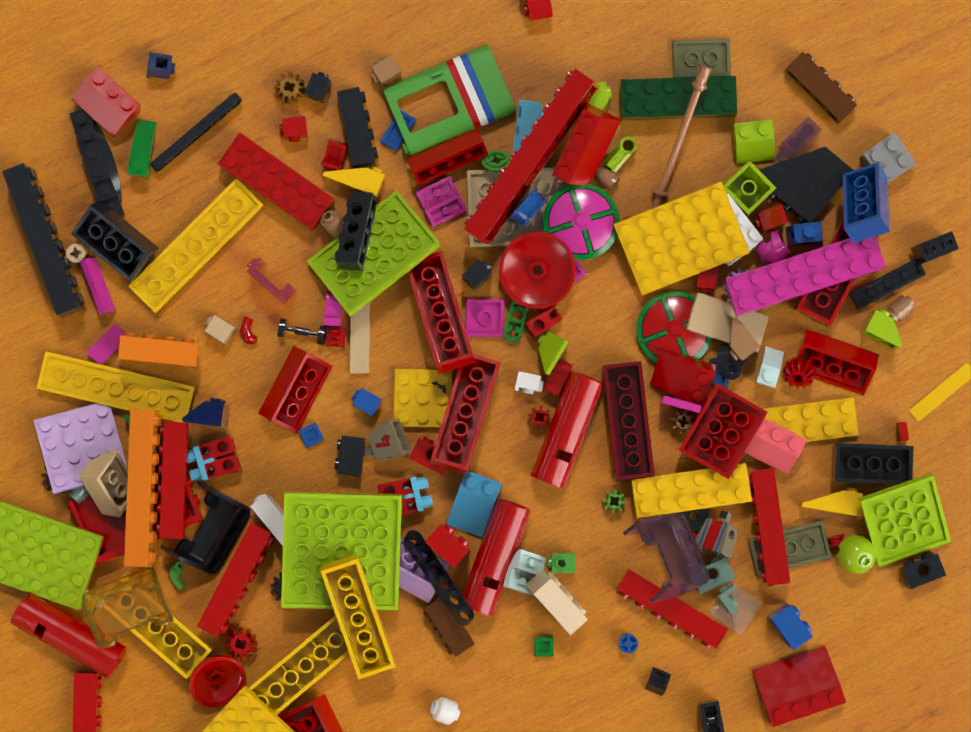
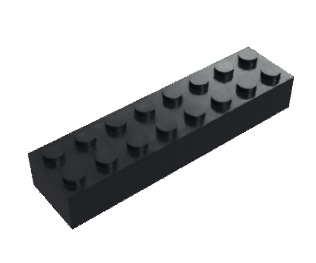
M22 163L2 171L56 315L64 318L85 310L83 307L85 304L84 297L81 293L79 294L76 288L79 286L75 275L72 276L69 270L72 268L71 263L63 254L65 247L63 242L56 236V233H58L55 222L52 223L50 220L51 210L42 199L45 195L41 186L39 187L36 183L38 176L35 169Z

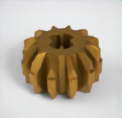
M289 72L286 78L285 74L282 73L281 77L283 80L276 79L279 85L274 86V90L279 91L275 94L276 97L282 96V103L288 99L289 105L292 104V99L299 103L297 96L305 97L300 92L306 90V86H301L305 83L304 79L298 80L299 74L292 78V72ZM287 85L295 86L293 87L294 91H285V89H288Z

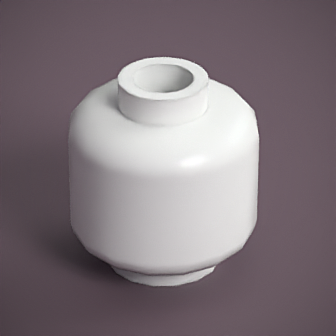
M440 697L438 700L435 699L433 701L430 714H432L433 720L450 725L454 720H458L460 710L456 701Z

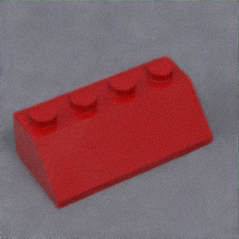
M586 103L552 176L568 184L582 186L591 184L621 119Z
M806 329L795 358L797 360L802 357V360L809 359V363L814 364L815 379L864 396L877 369L879 354Z
M293 346L258 414L298 433L333 366Z

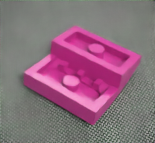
M450 175L415 191L433 227L467 211Z

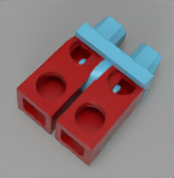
M232 435L193 447V450L188 452V463L197 461L199 467L190 470L192 480L202 479V481L242 471L238 454L218 459V457L237 452Z
M412 477L378 484L380 494H402L401 517L423 511V508L433 505L431 495L421 497L419 492L420 489L429 487L427 477Z

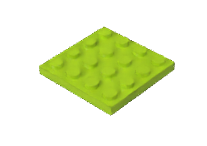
M932 473L859 498L869 538L876 550V563L879 567L951 542L935 478Z

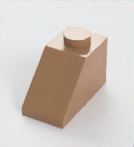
M735 317L731 320L729 349L731 351L729 354L735 361L739 360L742 362L761 346L739 319Z

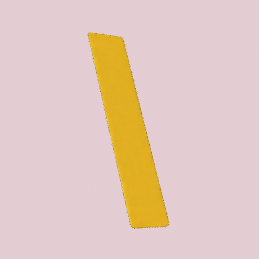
M965 363L909 410L918 422L971 379V366Z

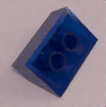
M210 398V402L204 401L185 415L182 421L227 428L230 405L225 404L226 400Z

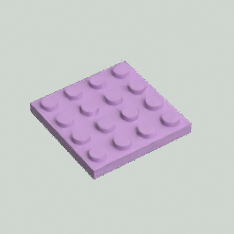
M97 403L34 420L53 495L83 487L84 484L78 475L88 461L112 450H117L127 467L111 406Z

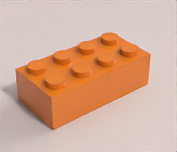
M124 332V336L120 335L117 360L196 367L198 343H194V339L183 338L182 342L175 341V337L163 336V339L160 340L155 339L156 335L144 334L143 338L136 337V333Z

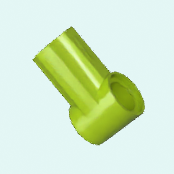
M624 137L603 163L616 173L636 151L637 143L635 139ZM625 141L633 143L634 147L631 151L624 150L623 143Z

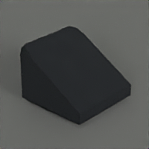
M653 667L645 689L662 696L666 691L671 674Z

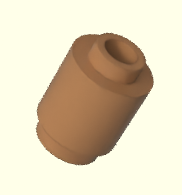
M327 211L322 215L320 223L330 236L339 238V234L343 230V220L336 211Z
M901 295L888 306L886 311L890 313L889 317L893 318L896 323L898 320H903L914 310L913 305L915 303L908 295L906 297Z

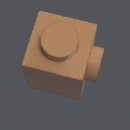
M392 56L386 59L383 57L379 58L373 63L371 76L376 84L380 82L383 86L402 75Z

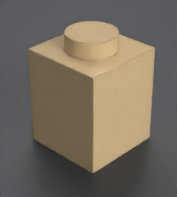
M216 315L213 318L209 317L204 325L206 327L205 332L224 344L228 342L236 329Z

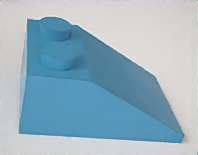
M468 471L467 475L463 476L447 524L482 537L502 483Z

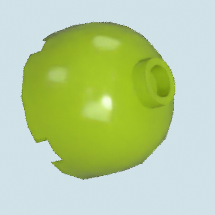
M851 535L845 538L839 545V554H836L838 564L844 570L853 574H862L869 571L876 561L874 545L862 535Z

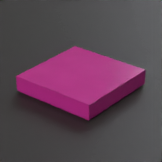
M466 298L465 327L468 337L504 338V299Z
M663 396L660 400V404L696 414L700 413L702 407L698 404L668 396Z

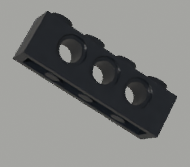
M351 191L350 198L347 199V212L343 217V230L339 234V248L335 252V262L341 269L363 271L378 199L373 193Z

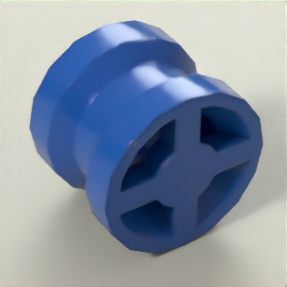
M626 633L620 636L618 645L623 652L633 653L638 647V640L634 635Z

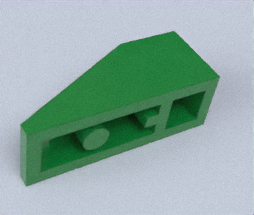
M137 120L127 171L130 177L146 179L150 177V164L152 162L157 122Z

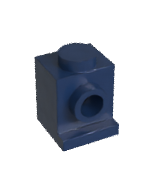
M149 52L146 78L169 79L170 74L174 75L175 63H172V55Z

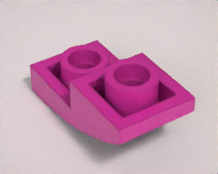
M114 323L86 353L98 364H102L119 347L120 335L124 336V331Z

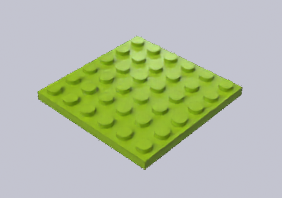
M284 492L281 608L333 609L320 572L321 565L358 553L377 610H398L402 494Z

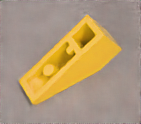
M372 166L371 169L357 168L327 171L323 173V177L360 192L373 193L377 198L385 179V174H382L383 170Z
M847 487L846 491L840 490L801 502L800 507L859 516L861 508L859 498L863 494L858 493V489Z

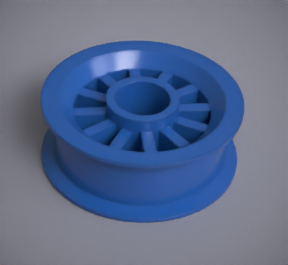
M538 188L524 200L509 218V220L513 219L521 226L520 230L549 199L542 197L537 192Z

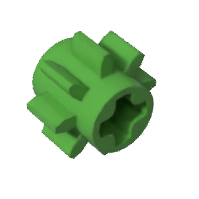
M617 489L614 490V494H610L607 491V499H602L607 502L604 508L611 507L612 513H614L615 508L622 511L621 504H626L621 499L624 493L617 495ZM611 496L619 498L617 506L609 504Z

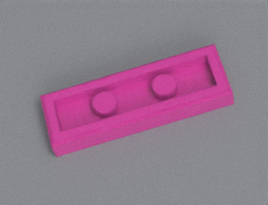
M96 257L80 261L99 314L103 315L116 311Z

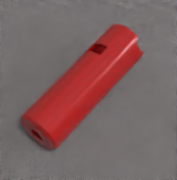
M574 371L569 373L531 472V477L562 489L565 488L604 386L602 382ZM559 449L561 450V453L559 455V458L557 459L555 457Z
M502 498L496 500L462 594L472 610L494 616L504 588L507 570L518 550L531 514L529 508ZM485 576L490 578L488 586L483 584Z
M28 592L26 600H21L10 621L11 624L105 678H110L114 674L126 653L125 645L31 592Z

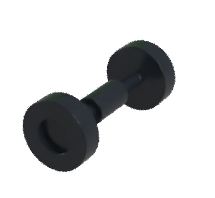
M280 319L277 337L283 338L286 330L295 332L297 335L318 336L317 344L323 345L326 326L320 325L318 333L309 331L307 328L286 327L287 319Z

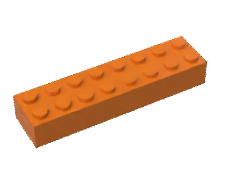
M130 409L124 566L149 567L153 566V562H156L157 552L153 548L154 543L157 542V533L154 531V524L158 522L155 504L159 502L156 484H159L160 480L159 473H156L157 465L160 464L157 446L161 445L158 426L162 424V415H159V411Z

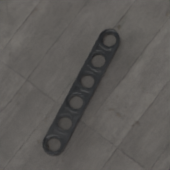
M236 92L230 95L154 159L150 164L156 172L166 167L242 102V98Z
M416 530L408 531L403 539L405 546L456 622L462 626L469 625L474 618L473 610L429 545L425 543L423 536ZM409 537H414L417 543L412 542ZM419 552H424L427 558L422 557ZM429 567H434L438 573H433ZM440 582H444L448 588H443ZM450 597L455 598L458 601V604L453 603L450 600ZM460 613H465L469 619H464Z

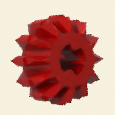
M794 357L791 361L787 360L782 372L784 382H789V387L794 385L797 389L800 386L805 389L807 385H811L816 375L814 364L809 363V359L802 360V357L798 360Z
M243 627L239 628V634L237 630L233 629L234 637L229 634L227 635V638L231 640V642L225 643V646H231L227 653L234 651L235 653L232 657L236 658L239 654L240 660L244 659V653L247 658H250L251 654L249 651L253 653L257 651L251 647L258 645L257 641H252L256 634L248 636L251 632L250 629H247L244 634ZM238 639L246 641L245 648L237 646L239 643Z

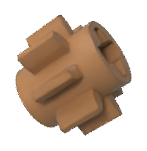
M686 410L683 411V415L675 412L677 417L676 419H671V421L675 422L672 429L679 428L680 434L683 429L689 432L690 429L688 427L694 424L690 420L693 415L687 416ZM684 416L685 421H688V423L680 427L681 424L678 423V419H682Z

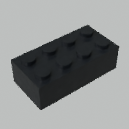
M100 200L89 206L71 235L130 282L142 273L159 249L158 246Z
M833 443L832 482L900 484L912 480L914 446Z

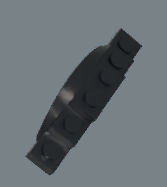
M82 109L69 113L75 128L74 131L80 146L79 148L98 200L102 201L120 217L125 216L116 162L103 132L97 123Z

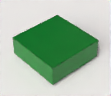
M553 636L534 637L535 657L554 656Z

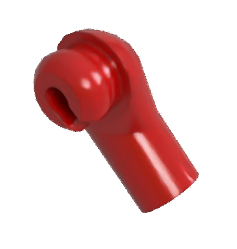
M244 316L240 335L246 344L254 345L257 342V336L253 335L250 330L253 319Z

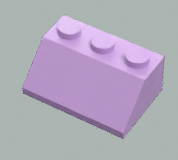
M401 538L399 587L429 603L435 593V589L405 546L403 538ZM419 552L422 557L427 558L424 552ZM438 558L444 569L447 571L450 564ZM429 567L433 573H438L434 567Z

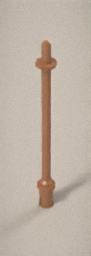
M700 65L696 79L691 84L694 90L658 188H653L656 196L652 208L661 204L663 196L668 197L669 195L665 190L699 96L707 88L706 83L712 70L709 67Z

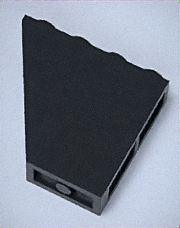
M822 147L759 169L776 187L768 197L781 202L783 209L788 213L790 211L796 215L795 219L799 223H811L842 187V174L853 171L851 167L827 147Z

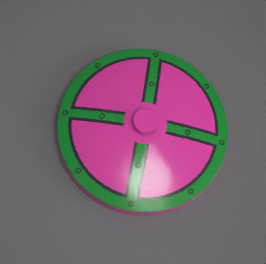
M572 184L556 192L547 203L543 215V230L563 240L572 251L575 260H589L602 255L615 241L617 232L614 223L620 221L619 212L613 199L599 187L591 184L583 186Z

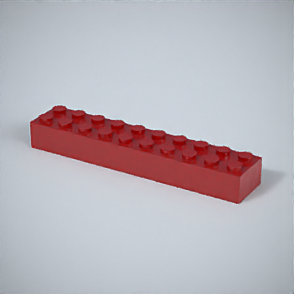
M576 68L567 74L563 87H559L555 91L554 100L551 104L548 103L542 111L544 114L540 120H535L531 127L533 130L529 136L525 135L521 140L520 145L522 146L518 151L512 153L509 158L510 163L507 167L501 169L497 182L489 186L487 190L488 195L485 199H481L478 202L474 215H470L466 219L464 230L481 242L490 244L576 122L586 103H589L599 89L600 85Z

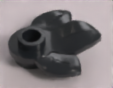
M722 343L718 348V358L710 359L709 363L716 365V373L723 374L729 380H735L741 375V367L746 363L747 358L742 362L739 360L735 361L729 354L731 351L729 346ZM730 367H734L736 369V372L734 374H730L728 372V369Z

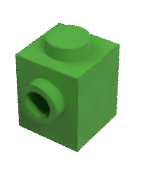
M551 553V557H548V569H552V573H575V553Z

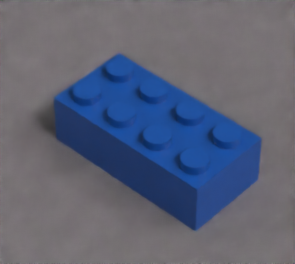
M879 162L842 174L844 229L852 242L856 243L890 232L888 181Z

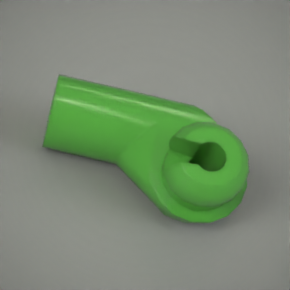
M180 561L172 563L168 574L169 579L177 590L185 586L181 579L184 565Z

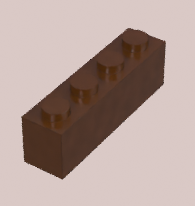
M802 52L785 71L839 124L857 106L855 104L856 100L849 93L846 95L841 90L842 86L836 80L832 81L828 77L829 73L822 66L819 68L814 63L815 59L809 53L805 54Z

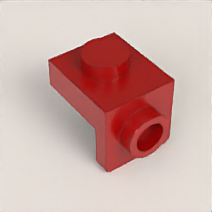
M329 139L321 165L331 171L339 170L343 166L348 144Z

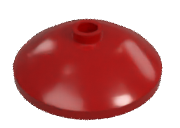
M227 655L212 656L203 660L194 668L189 679V690L194 700L200 705L210 708L222 707L227 705L245 686L246 673L242 664L237 659Z

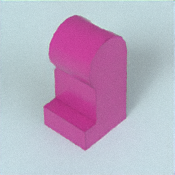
M326 291L323 325L342 327V305L330 291Z

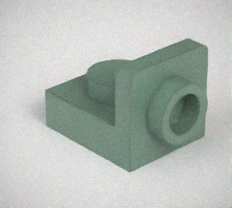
M726 584L718 590L720 593L717 597L728 613L733 615L738 612L736 608L738 604L732 596L728 597L727 595L735 590L736 587Z

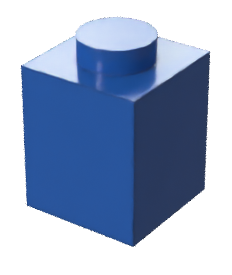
M363 388L360 391L356 390L351 399L354 401L352 405L371 416H374L382 401L381 398Z

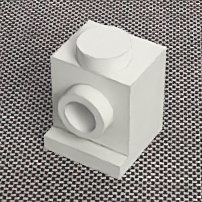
M519 371L514 391L522 388V392L533 394L534 391L542 392L544 381H541V376Z

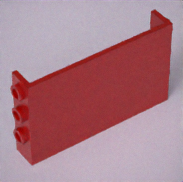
M187 476L185 528L204 520L198 506L201 504L197 494H193L191 489L193 483L190 476ZM90 494L80 503L76 500L69 501L70 506H68L70 515L72 517L75 516L78 523L75 526L104 536L95 566L125 554L126 509L121 517L104 515L100 512ZM157 523L154 524V531H156Z

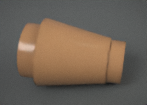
M599 165L594 175L602 186L610 191L620 181V178L617 177L618 174L602 165Z

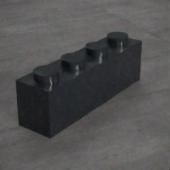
M359 87L337 91L353 168L376 164L375 159L379 157L377 148L372 147L371 140H374L373 129H369L367 124L371 120L369 111L364 110L363 103H366L364 91L360 92Z

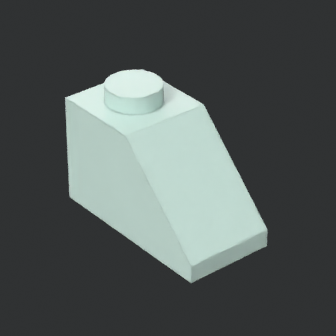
M765 346L754 383L772 389L775 388L782 366L783 351Z

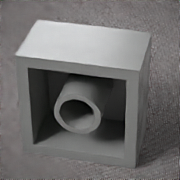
M895 132L860 156L866 166L879 162L887 176L888 183L916 164Z

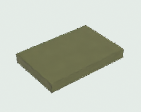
M730 39L672 41L673 78L696 77L700 65L712 69L709 77L731 76Z

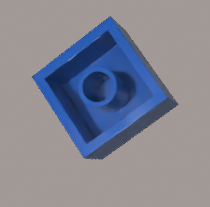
M785 603L767 617L788 647L795 650L813 637L810 633L813 630L806 621H801L799 618L801 613L795 605Z

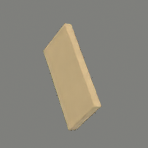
M699 292L696 293L686 330L729 344L731 320L736 317L732 304ZM755 311L738 316L739 321L757 343L761 345L769 316ZM760 347L754 353H758Z

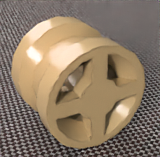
M72 244L67 248L66 256L71 262L80 264V261L87 258V250L80 244Z

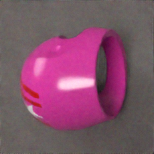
M777 229L771 230L770 242L765 243L762 239L756 248L757 257L764 265L784 260L790 255Z

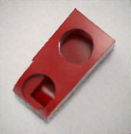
M554 306L525 323L524 327L532 339H535L563 320V318Z
M559 358L543 389L558 397L573 365Z

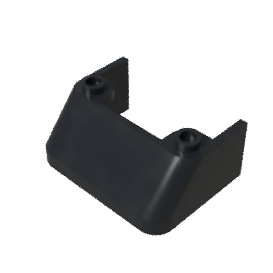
M198 480L197 484L208 490L204 497V502L207 506L211 507L192 541L189 539L181 540L175 550L163 544L160 548L179 561L209 574H215L220 570L250 516V508L222 491Z

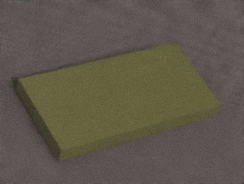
M823 520L783 530L788 568L832 558ZM756 536L750 537L748 541L757 576L762 575L761 571H765L764 563L760 564L759 552H762V545L757 544Z

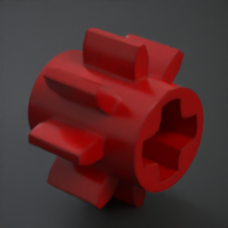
M542 405L537 411L533 407V415H528V417L533 419L530 425L536 423L537 429L540 428L541 424L547 427L546 420L552 419L547 417V413L550 410L544 412ZM538 412L545 415L542 423L541 421H535V413Z

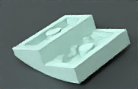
M518 549L507 570L503 587L527 595H534L526 584L545 568L546 558Z

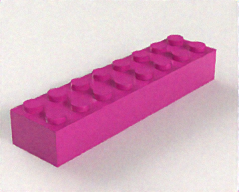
M876 236L853 243L849 238L726 278L724 283L735 316L738 317L883 270L886 266Z

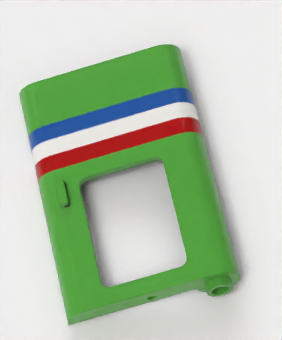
M488 44L382 88L405 143L402 146L406 155L410 153L411 157L517 112ZM446 82L457 106L458 113L414 133L409 132L397 101L437 83Z

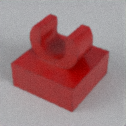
M326 327V347H345L346 328Z

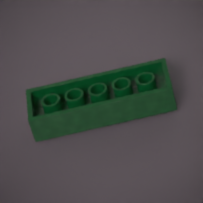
M736 76L708 77L707 88L701 92L692 118L736 117ZM696 77L621 79V121L683 119L694 90L691 84L695 81Z

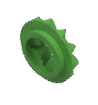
M501 150L489 151V155L481 159L482 167L486 169V172L492 171L493 174L500 172L503 167H507L510 163V155Z

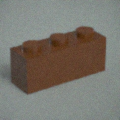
M440 597L424 607L426 610L423 613L428 622L433 621L436 628H434V631L439 639L443 637L447 643L444 647L449 655L454 654L456 657L475 645L466 628L456 622Z

